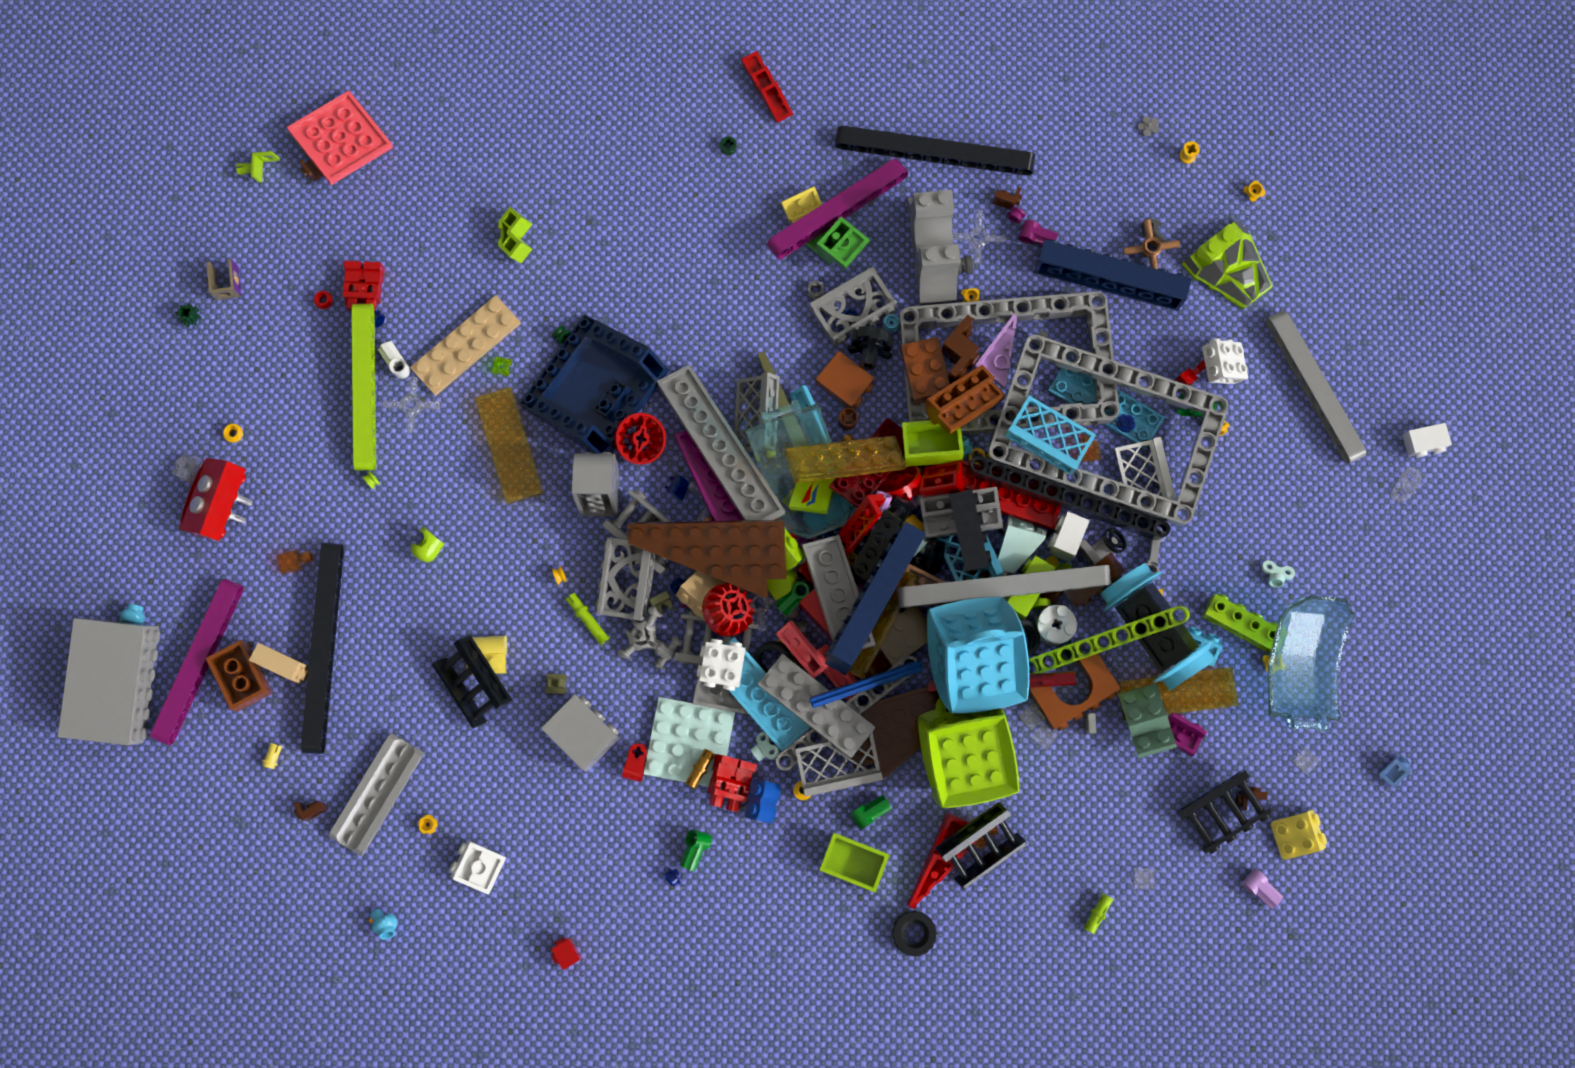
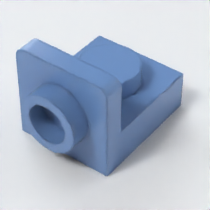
M1395 754L1393 760L1379 772V775L1395 788L1411 773V767L1409 766L1411 764L1404 756L1399 757Z

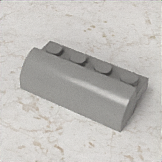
M997 487L973 490V493L978 494L980 504H977L976 508L977 512L982 513L984 522L980 524L981 531L1003 528ZM949 494L920 498L926 539L958 535Z

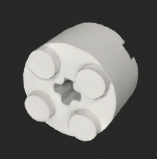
M1052 605L1045 608L1038 615L1035 622L1041 637L1040 641L1050 646H1060L1073 637L1077 629V622L1073 612L1064 605ZM1054 622H1055V624H1056V623L1059 624L1058 629H1057L1056 627H1054V628L1052 627V624H1053Z

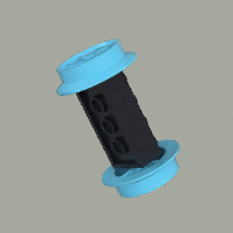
M1144 563L1121 577L1100 594L1107 603L1103 612L1106 613L1115 608L1125 623L1128 624L1170 609V605L1153 583L1162 574V571L1152 572L1148 565ZM1158 616L1156 624L1164 627L1165 619L1162 616ZM1143 623L1137 625V630L1140 633L1146 632V626ZM1183 623L1137 639L1160 672L1175 664V666L1153 680L1154 683L1163 682L1169 691L1216 660L1209 651L1213 641L1188 656L1199 646Z

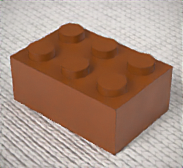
M938 337L901 345L900 353L913 405L925 403L929 397L950 385Z
M239 640L205 658L230 709L236 712L273 694L260 666L249 661L253 651L249 643L243 640Z

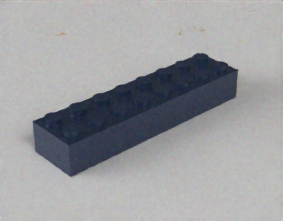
M1053 239L1044 240L1034 271L1036 274L1179 311L1187 300L1192 278L1182 273L1174 274L1163 268H1151L1148 264L1132 263L1129 259H1117L1110 254H1098L1094 250L1079 249L1072 244H1060Z
M907 522L902 527L898 526L871 572L870 577L863 586V591H861L852 609L843 622L845 624L841 626L831 646L824 656L827 657V660L824 664L843 675L847 674L924 539L925 532Z

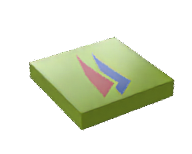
M799 474L790 500V510L828 514L834 493L828 487L834 479Z

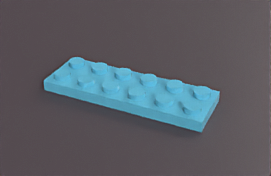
M734 637L726 645H730V642L739 643V641ZM745 649L740 686L735 687V691H729L783 752L811 727L758 686L766 672Z

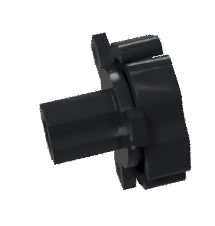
M860 326L858 330H853L851 345L847 347V350L850 353H862L860 367L874 370L878 356L886 360L892 358L890 351L893 336H890V332L882 328Z

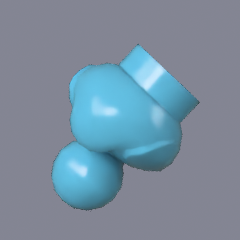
M128 604L127 609L120 613V622L143 624L145 621V615L142 613L144 608Z
M380 909L373 910L369 922L373 923V932L378 934L382 940L392 938L397 927L396 917L392 913L384 916L383 911Z

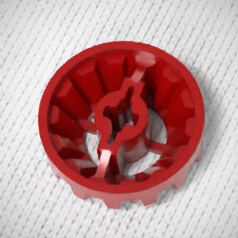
M647 413L627 415L623 420L619 421L613 433L615 435L613 444L618 451L617 454L625 459L626 462L636 465L655 461L663 453L666 445V433L663 425L657 418ZM637 426L636 431H633L630 435H626V432L629 428ZM636 436L642 438V442H638ZM624 437L629 438V443L632 446L631 450L627 448ZM649 444L648 447L642 451V447Z
M905 464L898 465L878 488V491H883L892 496L890 506L897 495L911 501L912 496L919 495L921 472L917 466L905 467Z
M727 582L715 586L706 593L702 602V613L705 622L711 630L721 636L732 637L748 629V626L753 622L752 615L755 613V609L751 608L750 604L753 603L752 598L747 599L745 596L747 591L745 589L740 590V587ZM727 594H733L730 598H725ZM741 601L743 602L745 611L742 610V603H741ZM739 613L743 615L741 619H732Z

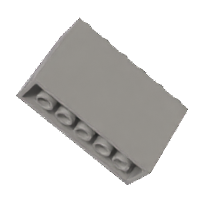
M92 618L73 619L58 737L128 746L144 743L147 737L146 721L150 716L148 706L153 694L151 683L155 678V670L153 668L158 656L156 646L160 639L159 626Z

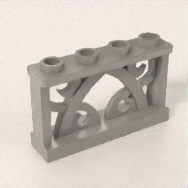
M871 267L811 302L809 310L815 316L834 346L846 342L848 337L853 335L854 329L858 330L860 326H873L883 316L893 314L896 311L897 302L878 276L875 268ZM874 281L880 291L872 292L870 282ZM860 289L862 291L861 294L866 293V295L858 296L855 294V291ZM850 296L855 300L866 299L861 316L842 314L846 305L845 297ZM881 296L885 298V306L881 308L876 307V304L881 303V301L878 299L872 300V297ZM836 302L841 303V308L836 311L838 307L834 306ZM821 311L831 316L828 322L821 315ZM835 319L838 320L836 328L839 325L844 326V330L841 332H834L831 329V324Z
M607 537V541L604 543L605 557L601 563L602 579H600L598 584L600 593L599 598L596 600L597 614L647 621L656 554L643 550L641 553L632 554L631 544H628L627 539ZM623 545L627 549L628 557L625 558V554L620 551L621 555L616 557V547ZM634 561H635V566H637V564H640V565H641V566H640V571H636V570H635L634 565H633V562H634ZM629 564L631 573L639 578V581L629 586L624 593L618 585L615 576ZM633 589L637 590L636 597L633 596V593L628 597ZM610 597L614 598L612 604H616L619 600L622 601L615 610L608 606ZM625 604L635 609L634 614L621 612Z

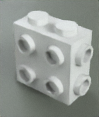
M1218 338L1209 341V344L1202 346L1209 383L1236 384L1248 379L1241 342H1233V340L1221 341Z
M711 639V642H706V645L701 647L700 657H703V663L698 665L697 677H700V681L704 682L703 686L715 687V684H721L723 689L735 691V687L740 686L746 648H742V643L730 642V645H723V640Z

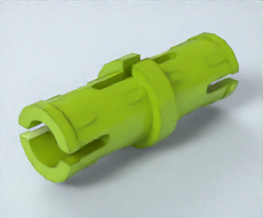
M1103 893L1101 894L1095 908L1091 909V915L1083 929L1095 935L1101 921L1106 918L1105 914L1113 901L1111 897Z

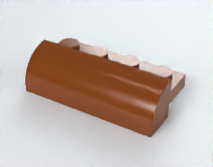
M980 365L926 400V412L934 425L939 423L948 434H951L1004 400L1006 395L993 383L995 377L983 365Z

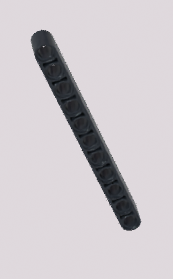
M839 126L835 139V147L841 150L1018 175H1032L1034 171L1035 154L1028 151L850 126Z
M976 456L968 464V472L974 477L1150 539L1160 540L1170 533V525L1164 520L994 460ZM973 463H980L982 470H976ZM992 469L999 470L1000 477H995L992 474ZM1010 475H1015L1018 478V483L1011 482ZM1029 481L1036 484V490L1029 488ZM1046 489H1053L1054 496L1048 495ZM1065 494H1069L1072 497L1071 503L1065 500ZM1084 500L1090 503V509H1086L1083 506ZM1101 507L1108 509V515H1104L1101 512ZM1120 513L1125 514L1127 518L1126 522L1121 521L1119 517ZM1138 519L1144 522V528L1138 526ZM1156 526L1162 528V535L1156 532Z
M322 543L320 549L301 740L302 753L323 754L325 751L344 558L343 544Z

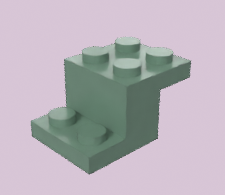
M1156 683L1118 694L1138 758L1177 747Z

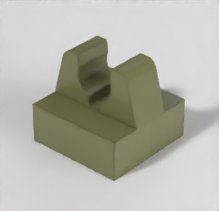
M667 591L649 599L652 606H655L661 615H664L662 612L664 606L673 611L672 601Z
M547 674L546 694L566 695L567 675Z

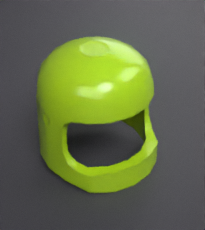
M422 526L419 531L423 533L424 539L419 545L412 542L410 551L418 560L429 563L437 557L445 544Z

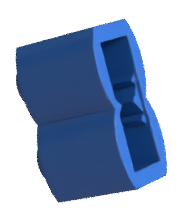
M754 779L750 787V799L746 805L745 817L772 824L776 815V803L780 797V785Z

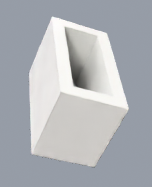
M1446 423L1409 430L1402 435L1408 457L1415 455L1416 458L1427 456L1428 452L1433 451L1434 454L1445 452L1446 448L1452 445Z

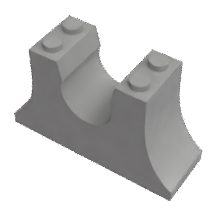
M952 190L914 193L912 198H907L919 306L956 303L957 276L961 260L959 244L953 243L952 216L954 213Z

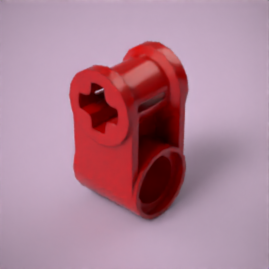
M638 743L630 747L622 778L642 782L648 754L646 745ZM641 747L643 755H639V757H637V754L634 753V750Z

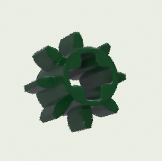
M190 303L187 306L180 305V309L175 312L180 317L177 321L180 324L184 323L187 328L193 324L197 325L196 322L198 319H201V316L197 314L199 309L196 306L193 307Z

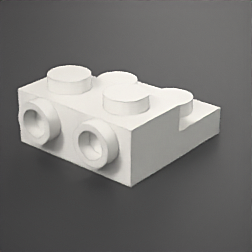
M467 840V843H462L459 848L458 854H460L458 861H454L450 867L449 872L452 873L450 877L489 895L506 857Z

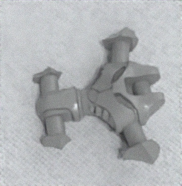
M655 606L648 608L650 615L647 621L633 620L634 628L632 630L626 629L625 633L630 645L625 650L619 649L618 657L631 661L630 655L635 650L652 648L655 654L661 656L657 662H654L655 667L664 670V664L667 660L669 661L674 657V650L678 645L682 646V642L678 637H672L669 645H666L664 641L657 640L654 623L657 617L660 618L663 615L657 611Z

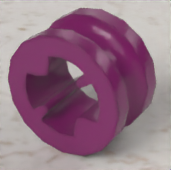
M1012 206L1011 212L1007 213V217L1012 222L1021 224V218H1024L1026 214L1020 208Z

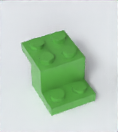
M840 217L831 228L805 245L829 265L836 261L846 269L866 247L870 239L843 217Z

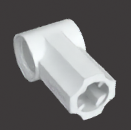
M385 342L380 345L378 351L391 372L398 379L407 378L410 374V367L393 342ZM403 365L402 370L396 371L399 366Z

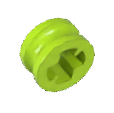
M368 471V475L362 476L372 489H375V485L381 484L370 471Z

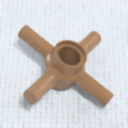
M1144 220L1146 239L1142 245L1123 248V254L1142 253L1145 257L1149 258L1151 268L1159 269L1157 256L1161 250L1179 248L1180 242L1179 240L1161 242L1158 238L1153 237L1151 220ZM1147 245H1154L1156 250L1150 251Z

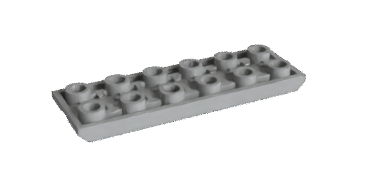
M391 733L331 829L328 837L363 857L425 752Z

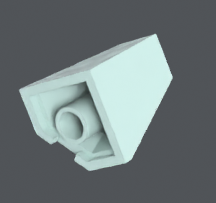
M1008 516L997 555L1003 571L1007 574L1009 572L1014 574L1045 540L1046 531L1041 528L1036 530L1032 523Z

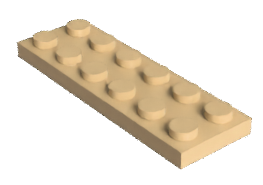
M495 295L410 368L436 396L516 329L521 322Z

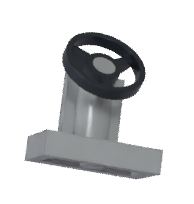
M1109 528L1103 533V538L1093 546H1090L1085 539L1082 540L1078 550L1092 567L1109 553L1123 552L1127 547V542L1121 532L1114 528ZM1113 533L1119 536L1123 544L1119 542L1118 538L1115 537Z

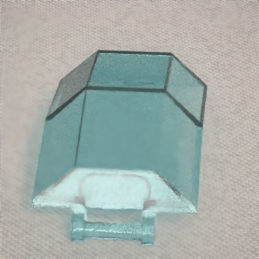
M796 399L791 401L792 403L770 412L764 411L760 413L763 424L745 431L761 475L785 510V514L778 519L784 520L788 533L810 539L845 526L855 506L834 492L828 514L790 510L789 504L799 474L835 479L842 471L819 404L816 403L801 409ZM794 411V413H791V414H788V415H786V416H783V417H780V418H778V419H775V420L770 421V420L773 419V418H776V417H779V416H782V415H784V414H787V413H790V412Z
M1313 595L1296 598L1285 608L1278 620L1268 662V715L1271 717H1287L1288 727L1291 730L1306 728L1327 732L1329 729L1328 720L1339 721L1342 716L1339 711L1338 668L1348 628L1355 618V614L1346 598ZM1298 718H1313L1317 721H1305Z

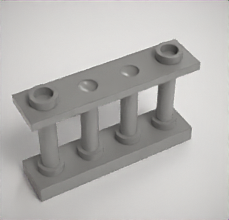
M630 490L628 493L634 497L616 520H606L602 526L616 538L628 540V533L621 529L623 527L622 524L639 503L648 509L639 522H649L654 514L663 522L672 521L645 499L647 496L640 490ZM630 545L635 554L643 552V549ZM661 556L655 557L654 569L660 574H665L669 568L665 565L667 559Z
M686 612V615L681 614V619L687 621L683 649L680 650V653L675 652L674 661L702 665L703 657H700V654L699 656L692 655L690 651L694 623L706 624L703 640L704 646L706 642H711L713 630L710 629L702 618L696 616L694 612ZM755 621L748 626L743 635L742 646L746 648L748 653L752 630L758 631L759 626L755 625ZM724 636L723 645H726L731 640V637Z

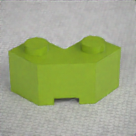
M509 207L498 221V228L500 229L498 246L509 257L522 264L533 250L522 240V237L533 224L521 213Z

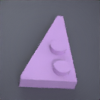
M1015 314L1012 315L974 367L977 368L983 365L995 377L994 382L1003 388L1007 384L1017 324V316Z

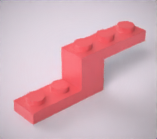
M792 620L776 633L811 677L816 678L824 672L836 688L857 681L850 671L843 675L824 664L827 660V657L824 655L829 646L826 644L816 650ZM856 694L845 697V699L849 701Z

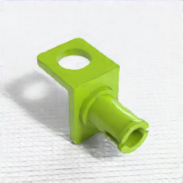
M272 151L252 153V162L236 164L237 167H240L236 168L237 174H251L253 179L262 183L263 162L280 161V157Z

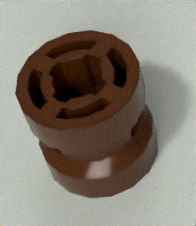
M852 408L841 410L838 421L839 426L848 431L854 429L857 425V412Z

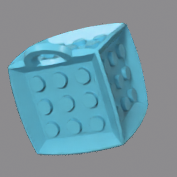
M1003 597L962 600L928 610L927 642L933 679L937 692L950 713L964 714L991 711L1019 704L1028 699L1029 659L1025 633L1017 613Z

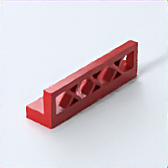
M883 494L867 495L837 534L840 536L843 547L846 546V557L851 555L882 515L879 508L886 500Z

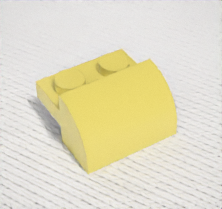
M507 636L472 637L495 674H507Z

